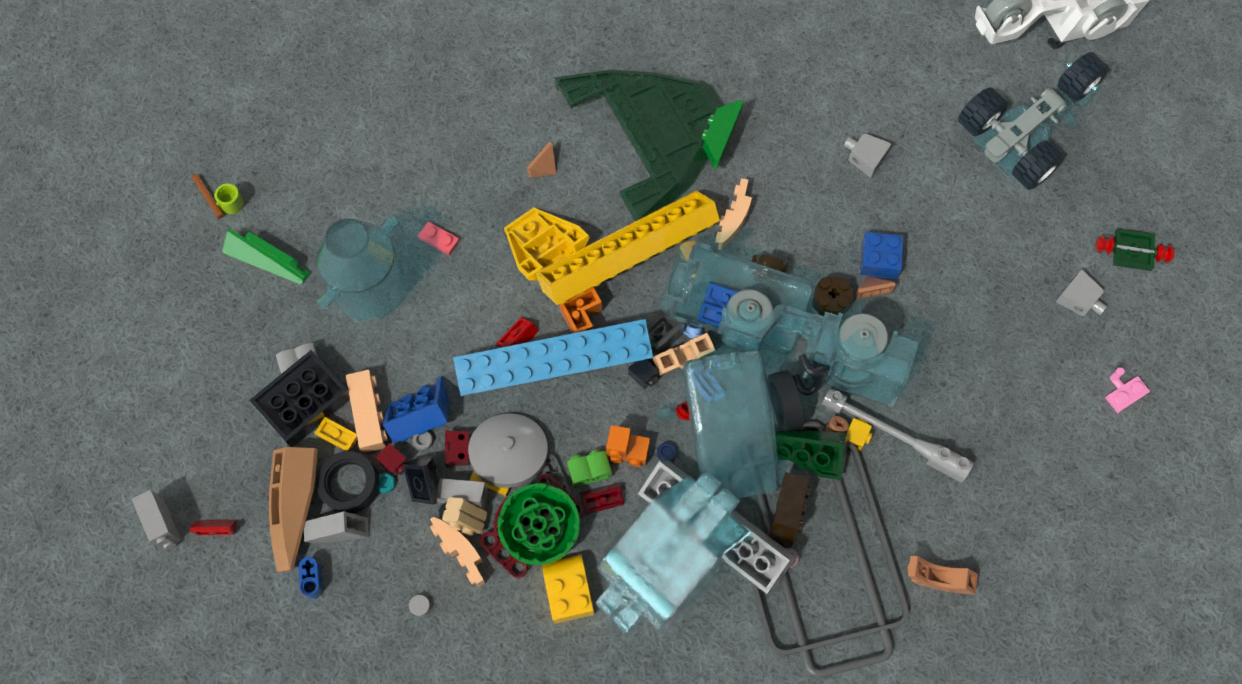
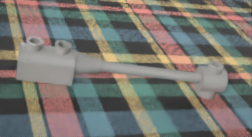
M831 387L828 390L821 404L828 411L839 414L841 409L912 445L915 450L928 459L927 465L961 483L968 476L974 462L938 443L934 444L918 438L915 439L845 402L848 396Z

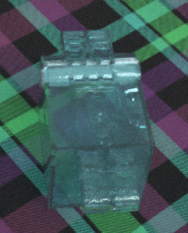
M708 470L696 481L689 476L657 495L597 568L611 584L596 601V606L609 618L620 609L612 621L625 634H628L644 616L657 629L663 627L692 603L751 534L731 515V512L737 507L740 500L726 487L714 496L722 486V483Z

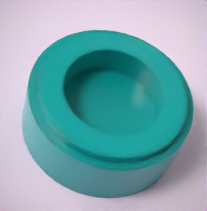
M389 473L380 474L378 491L384 494L392 492L396 486L394 477Z

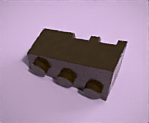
M785 472L769 537L782 547L791 550L797 532L801 533L804 521L800 520L801 515H805L807 504L804 503L805 498L808 499L811 487L807 486L809 478Z

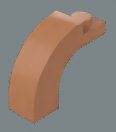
M910 556L908 577L912 578L911 582L927 588L952 593L976 594L978 574L968 568L938 566L919 556Z

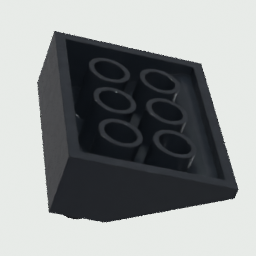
M310 350L249 401L290 447H293L319 426L324 417L328 418L350 400V396L345 386Z

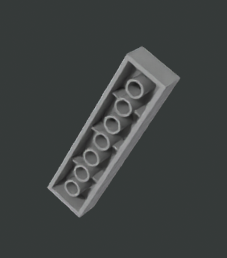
M669 460L658 462L638 493L766 594L776 588L796 559V556Z

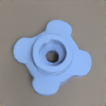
M688 323L683 333L689 338L699 337L703 333L702 326L697 323Z

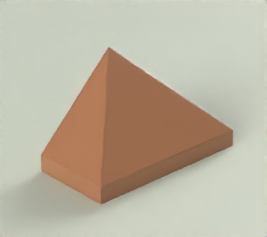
M551 142L528 165L527 172L529 177L556 174L553 145Z
M869 276L858 288L855 298L857 300L893 293L896 286L895 282Z

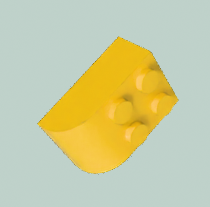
M581 554L562 558L548 565H542L554 624L594 615Z

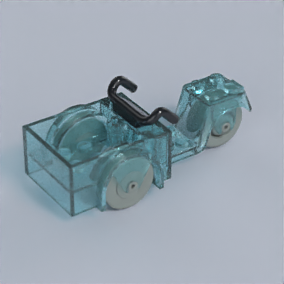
M752 289L737 292L730 298L727 308L723 305L721 322L718 327V333L722 335V341L727 346H737L751 354L759 353L778 327H782L787 332L794 331L800 333L803 337L807 338V356L802 354L798 357L805 370L803 377L813 380L815 383L806 388L798 374L792 376L798 391L802 395H811L820 390L824 384L889 407H893L907 383L919 345L918 342L897 336L898 332L894 331L889 346L884 352L888 343V332L884 324L872 315L855 314L850 316L843 322L840 328L842 313L835 315L825 311L824 316L813 315L782 304L773 309L771 301L765 294Z

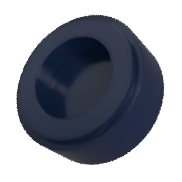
M665 442L659 445L657 457L660 461L669 460L672 462L676 458L677 450L673 444Z

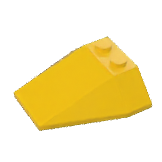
M534 207L504 227L519 271L528 280L538 281L535 272L586 247L589 240V235L578 225Z

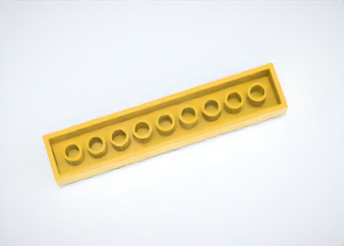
M696 190L535 272L542 291L556 305L567 302L568 299L584 293L585 290L600 285L604 280L613 278L624 270L631 269L635 264L646 261L657 253L664 252L666 248L674 244L681 243L682 240L689 236H694L699 231L712 227L716 222L720 221L715 202Z

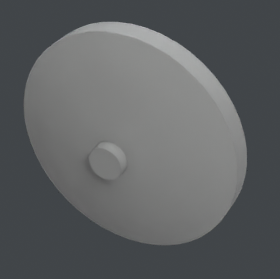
M500 414L487 419L477 427L471 436L468 454L474 472L483 481L493 486L511 488L528 483L541 472L547 460L548 445L543 430L530 418L519 414Z

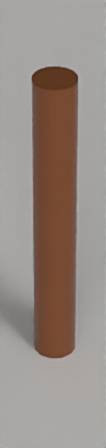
M194 174L192 179L218 219L225 216L219 205L216 204L217 202L199 174Z

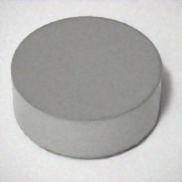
M427 431L422 435H414L413 444L416 449L425 451L432 446L433 438Z
M416 595L410 600L409 609L413 615L422 617L429 612L430 602L425 596Z

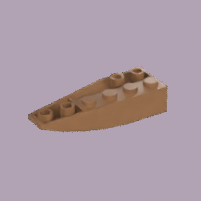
M284 447L273 450L269 486V523L276 569L279 573L293 571L316 480L315 472L318 460V449Z

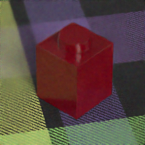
M390 443L375 457L395 478L398 474L402 475L404 473L402 464L408 462L407 458Z

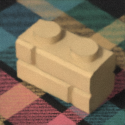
M448 498L445 507L447 509L444 510L442 520L449 523V528L462 530L461 533L467 536H473V533H482L484 528L483 522L487 516L486 510L463 498Z

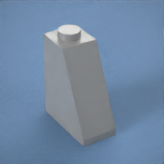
M440 478V482L437 484L438 502L446 503L450 497L463 498L485 510L489 491L484 482Z
M340 512L305 521L303 531L304 542L323 544L369 538L368 518Z

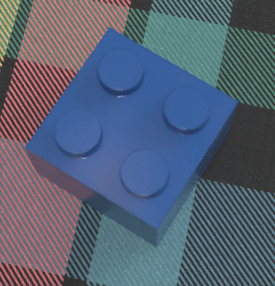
M865 232L862 240L860 275L897 279L902 269L903 236Z

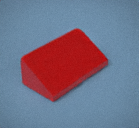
M521 317L496 344L502 348L527 343L538 333V330L532 322Z
M197 520L190 527V531L195 535L236 534L237 521Z

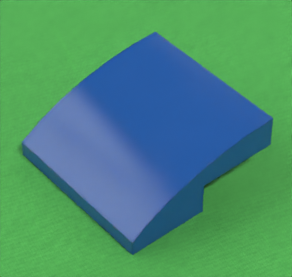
M710 281L697 320L733 332L726 322V308L730 298L739 291Z

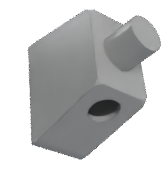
M863 134L859 141L848 137L844 144V147L851 150L848 160L869 177L873 176L888 154L891 143L868 134Z
M1082 269L1056 301L1058 304L1081 316H1085L1090 309L1101 315L1107 307L1098 300L1104 292L1103 289Z

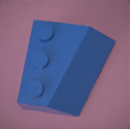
M442 376L435 379L437 381L436 384L427 387V385L420 387V390L414 396L407 394L387 405L383 425L393 443L404 442L411 436L422 435L432 428H440L448 423L450 402Z

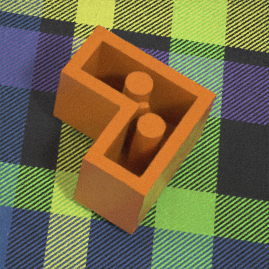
M594 287L568 299L565 303L559 304L560 312L571 333L593 329V325L588 317L602 311V302Z
M611 425L606 446L607 458L617 464L623 461L628 462L633 467L646 466L650 438L631 435V429Z

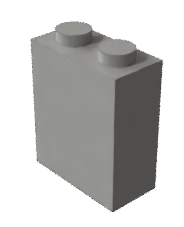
M149 490L132 498L150 543L162 550H169L177 545L176 543L182 541L162 497Z

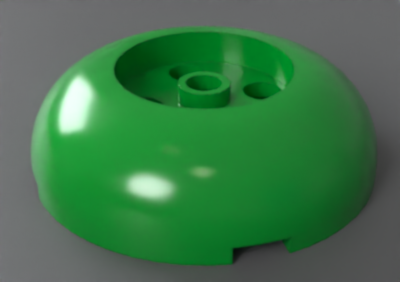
M543 483L530 484L516 490L504 502L498 516V534L504 548L518 561L535 566L548 565L563 558L573 548L580 529L579 514L573 500L563 490ZM543 509L549 511V515L547 517H543L540 515ZM524 518L530 519L531 522L528 526L522 524ZM543 524V528L540 530L536 526ZM551 527L557 528V534L550 535L549 529ZM537 536L539 538L538 543L532 544L530 542L531 537Z

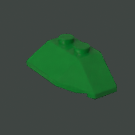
M743 100L717 108L715 115L711 114L709 118V129H705L703 132V148L713 168L716 170L719 167L742 112Z

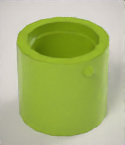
M227 183L222 184L216 189L214 194L217 201L216 204L221 207L223 212L236 214L242 210L244 199L239 193L237 186Z

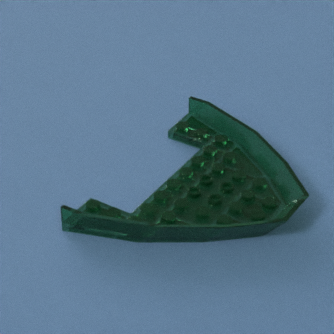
M604 70L554 77L556 90L561 91L570 109L603 94L651 176L619 191L634 221L677 201L693 186L709 161L703 148V132L705 129H709L708 121L711 114L715 115L717 108L725 106L714 86L658 73Z

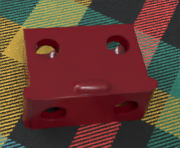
M445 431V466L447 468L450 466L469 465V431Z

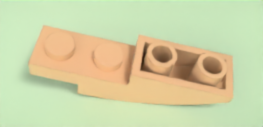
M741 178L740 185L736 184L734 195L737 196L736 201L732 200L731 209H726L725 216L721 215L719 226L722 227V231L717 232L715 241L719 243L718 250L724 249L736 237L748 216L752 197L745 196L748 185L747 179Z
M432 517L430 520L433 525L430 528L435 537L439 535L443 542L439 544L444 553L449 552L451 557L459 553L460 555L456 557L462 567L466 565L469 570L466 575L471 584L476 583L478 588L484 585L485 581L476 567L483 561L474 547L459 531L449 528V524Z

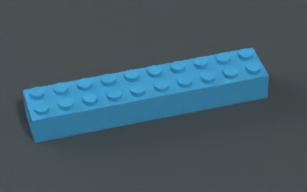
M642 319L453 357L460 395L463 396L650 359L654 356L647 321Z

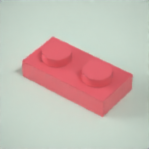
M427 222L418 235L420 240L449 256L460 242L459 238L430 222Z

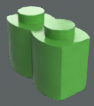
M594 450L588 456L575 455L567 461L573 487L584 486L612 477L605 451Z

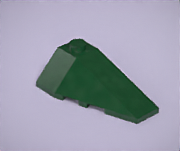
M765 431L763 451L782 460L792 461L802 469L805 467L816 472L815 475L841 480L847 452L848 434L831 431Z

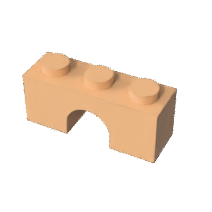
M705 333L683 345L654 356L652 360L661 376L715 351V348L708 333Z

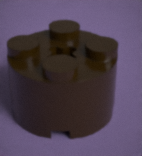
M837 276L824 277L819 281L812 297V305L821 317L825 318L828 316L830 320L840 318L848 311L853 299V290L850 282Z

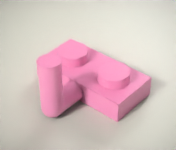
M1117 368L1110 375V380L1117 387V390L1105 397L1117 413L1150 392L1138 376L1124 384L1120 379L1124 374L1123 368Z

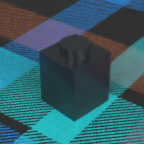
M646 359L635 361L628 368V375L644 390L648 386L652 387L658 381V370Z

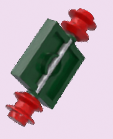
M1117 229L1114 239L1112 236L1105 239L1104 235H1101L1095 242V249H1098V253L1106 250V254L1109 255L1114 250L1113 266L1152 271L1154 269V257L1157 262L1164 259L1165 263L1168 264L1175 255L1172 245L1164 248V245L1160 244L1155 248V234Z

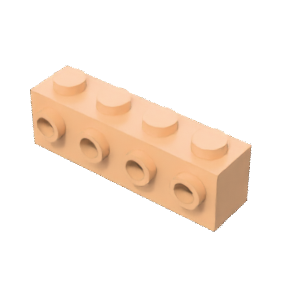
M369 370L346 375L359 448L362 453L384 449L386 447L385 441H388L386 430L382 429L381 423L384 422V416L382 411L379 412L378 405H381L379 393H375L374 387H377L375 375L372 376Z

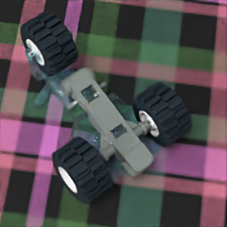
M1093 52L1084 54L1076 61L1072 60L1071 63L1069 62L1065 66V70L1056 82L1057 87L1061 90V94H1058L1054 89L1048 88L1039 94L1038 101L1034 97L1030 98L1035 103L1030 108L1023 103L1006 110L1008 102L992 87H989L979 92L966 104L960 112L958 122L974 136L971 138V141L982 149L985 156L993 164L996 163L1014 183L1019 181L1027 190L1034 189L1060 166L1064 157L1049 143L1050 127L1044 121L1046 120L1049 124H1054L1065 116L1069 127L1075 129L1077 124L1071 109L1077 106L1083 107L1089 103L1094 94L1101 88L1099 83L1106 76L1109 67Z

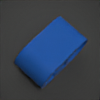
M305 557L299 563L300 590L310 599L318 598L323 592L322 568L314 558ZM310 564H312L314 567L310 569V572L307 571L310 568ZM316 584L315 590L308 593V586Z

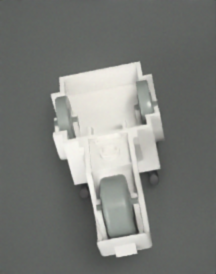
M993 0L987 8H981L979 5L976 7L975 19L980 33L986 36L989 43L996 44L1017 39L1042 15H1045L1059 37L1057 42L1054 38H1049L1048 44L1052 49H1058L1069 40L1082 37L1094 40L1104 37L1119 28L1127 27L1150 0Z

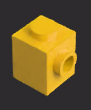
M853 418L846 433L848 434L847 442H851L857 451L860 452L864 443L868 444L873 433L869 432L872 426L863 419Z

